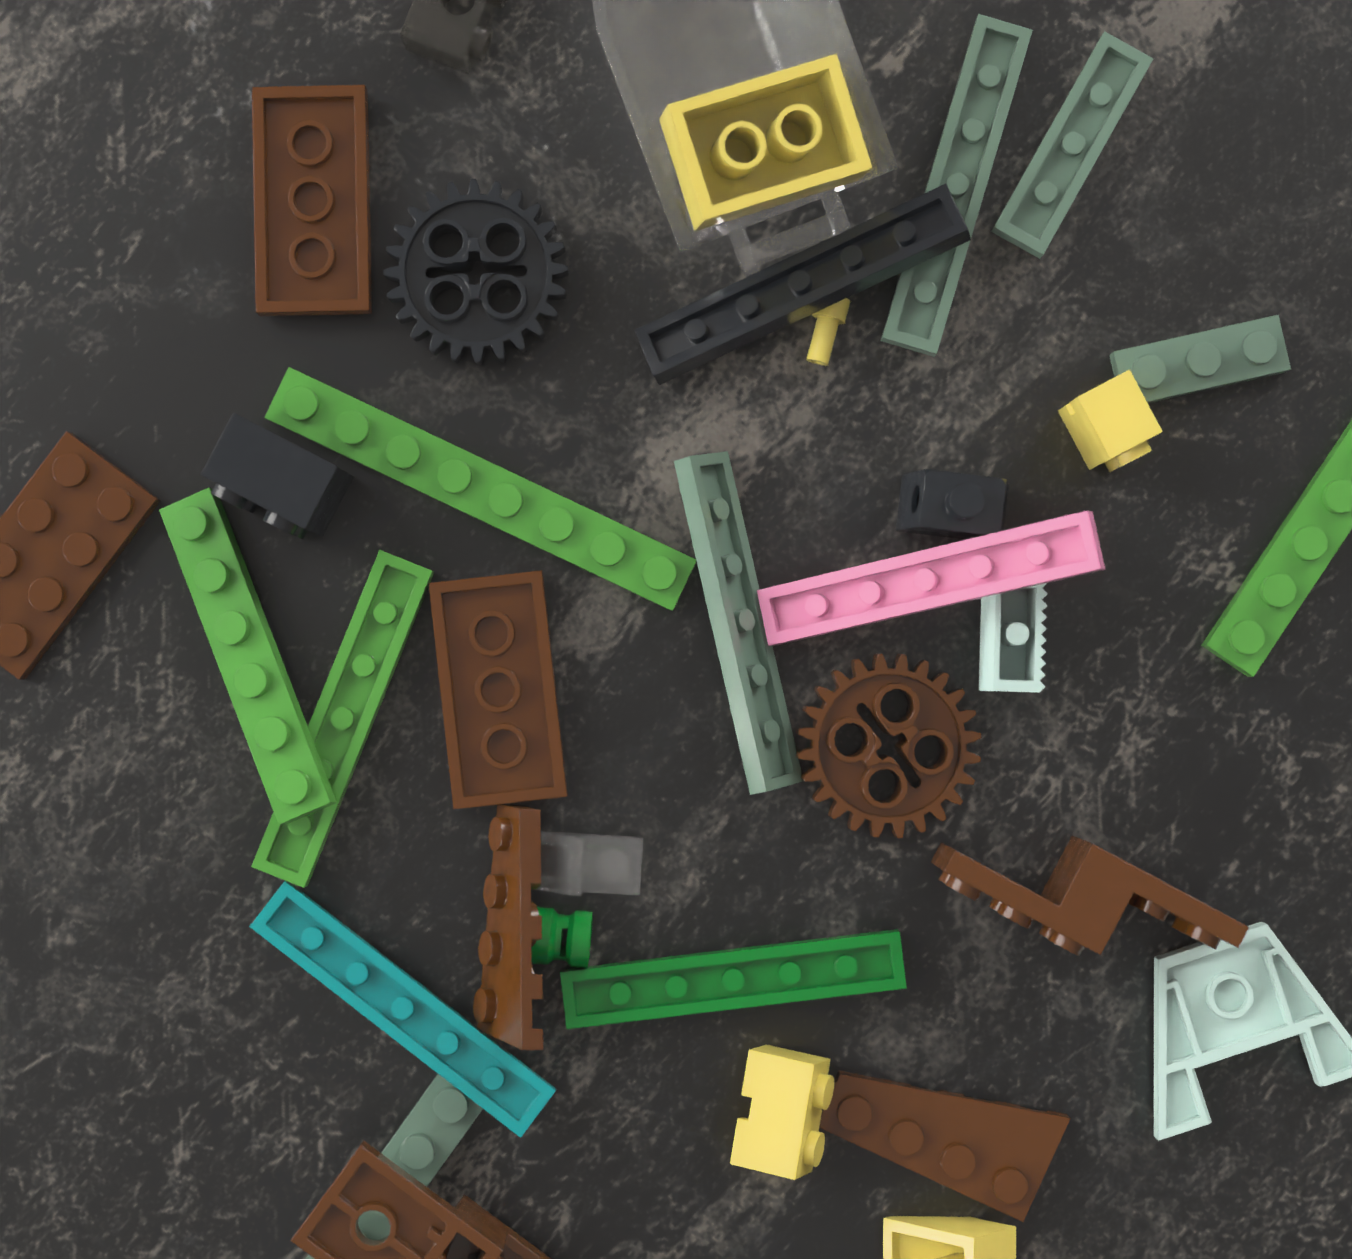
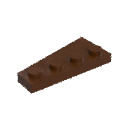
M498 804L496 817L492 819L488 833L489 845L493 851L491 874L485 880L483 889L484 902L488 908L486 931L481 934L478 945L479 959L483 969L481 988L476 991L474 996L473 1012L478 1022L477 1028L482 1032L521 1050H543V1029H532V1000L543 999L542 974H534L531 957V947L534 946L537 940L542 939V916H539L536 904L531 901V890H537L541 885V814L539 809L521 805Z
M838 1071L834 1079L832 1100L826 1110L822 1109L819 1128L1024 1222L1071 1118L1064 1113L1023 1108L1017 1104L986 1101L965 1097L959 1093L943 1090L939 1092L913 1087L906 1083Z

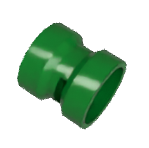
M537 907L539 916H542V939L537 940L534 946L531 947L532 964L548 965L553 960H563L570 967L588 968L593 911L575 910L571 915L558 914L554 908ZM564 929H568L566 946H562Z

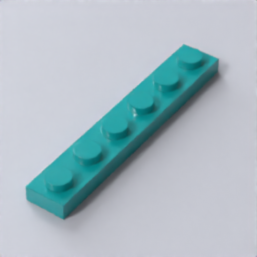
M283 882L249 926L520 1138L557 1089L290 882Z

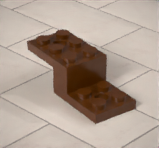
M1074 836L1070 838L1041 895L942 842L931 860V863L943 870L938 880L945 883L948 887L974 901H977L981 892L993 897L989 907L996 910L997 913L1027 929L1033 919L1042 923L1043 926L1039 934L1079 957L1085 947L1100 955L1102 954L1127 904L1165 922L1169 913L1176 916L1171 927L1215 950L1221 940L1239 948L1249 929L1248 926L1093 843Z
M365 1141L362 1142L290 1240L314 1259H551L465 1194L457 1205L453 1207ZM370 1210L383 1213L389 1220L390 1234L380 1240H371L365 1237L359 1228L360 1215Z

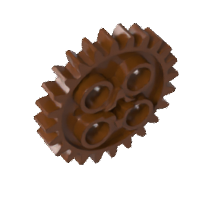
M874 654L872 670L868 671L859 659L851 660L852 677L848 679L842 672L833 670L831 676L836 685L833 691L821 686L814 688L817 696L823 701L821 707L804 706L802 709L803 712L814 719L813 727L796 729L798 735L811 740L810 747L796 752V757L803 760H811L814 767L804 772L801 778L805 782L820 781L822 785L815 791L812 799L815 802H821L831 797L834 801L829 809L828 816L832 819L838 818L847 810L850 812L848 818V828L850 830L856 831L863 821L867 819L869 820L871 836L879 838L884 824L889 823L893 835L897 838H902L905 821L910 820L917 831L925 832V814L930 813L933 817L943 822L946 820V816L941 803L945 799L958 805L963 803L960 795L954 790L957 782L965 785H974L975 780L965 773L963 768L964 764L981 762V757L968 752L967 743L974 742L982 738L981 733L965 730L964 723L971 720L976 715V712L971 709L958 710L955 706L965 694L963 689L952 690L948 693L943 690L948 681L949 674L940 672L931 680L927 678L929 662L926 660H920L911 672L908 671V661L905 654H898L896 656L892 669L887 667L883 654ZM897 689L905 695L908 708L906 714L901 719L891 722L883 716L880 703L887 692ZM863 703L866 705L883 733L890 736L899 735L900 740L894 745L895 750L918 776L920 783L917 787L910 785L895 759L885 754L877 755L876 751L882 746L881 740L857 712L858 704ZM847 723H854L860 728L863 741L861 747L851 755H842L835 746V734L841 726ZM932 735L941 746V754L935 764L929 767H922L916 761L914 749L916 743L921 738ZM888 769L896 780L894 793L885 800H875L871 797L868 790L870 777L879 770Z

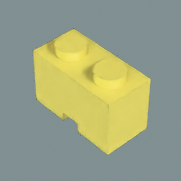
M1130 370L1078 396L1058 410L1089 470L1102 463H1105L1109 472L1126 465L1152 451L1147 440L1163 432Z
M763 1045L749 1050L741 1095L752 1098L749 1119L744 1117L737 1118L730 1164L793 1180L812 1172L813 1167L819 1165L825 1146V1135L819 1132L822 1109L826 1110L829 1107L834 1091V1077L828 1075L831 1059L771 1045Z

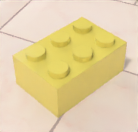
M837 54L668 104L659 118L694 231L856 182L872 169Z

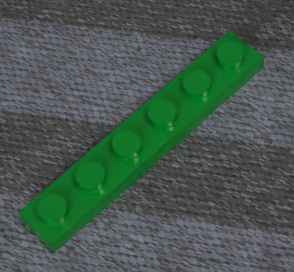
M898 929L588 966V968L561 969L560 971L566 1029L907 989L901 936Z

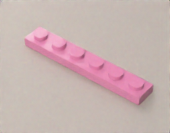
M1084 511L757 590L768 646H776L1105 570L1093 512Z

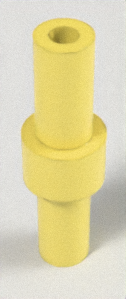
M843 299L812 314L817 320L807 361L828 366L838 325L845 324L851 302L849 299Z

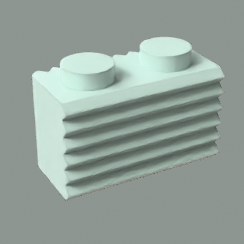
M1047 583L981 598L979 691L1040 692L1045 688L1040 682L1045 674L1040 669L1046 663L1040 657L1046 653L1041 645L1047 640L1041 634L1047 629L1042 624L1047 618L1042 612L1048 606L1042 600L1047 595L1043 589Z

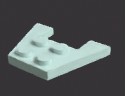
M1264 922L1248 926L1249 929L1239 948L1222 940L1216 950L1204 943L1197 942L1154 957V1137L1158 1141L1212 1123L1195 1068L1299 1034L1315 1084L1320 1087L1327 1086L1352 1077L1351 1036L1268 924Z

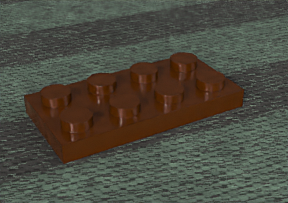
M366 86L252 87L256 313L259 316L372 314L368 90Z
M67 431L0 517V666L19 680H25L161 502L160 499L78 437Z
M543 571L429 583L453 809L567 797L568 792Z

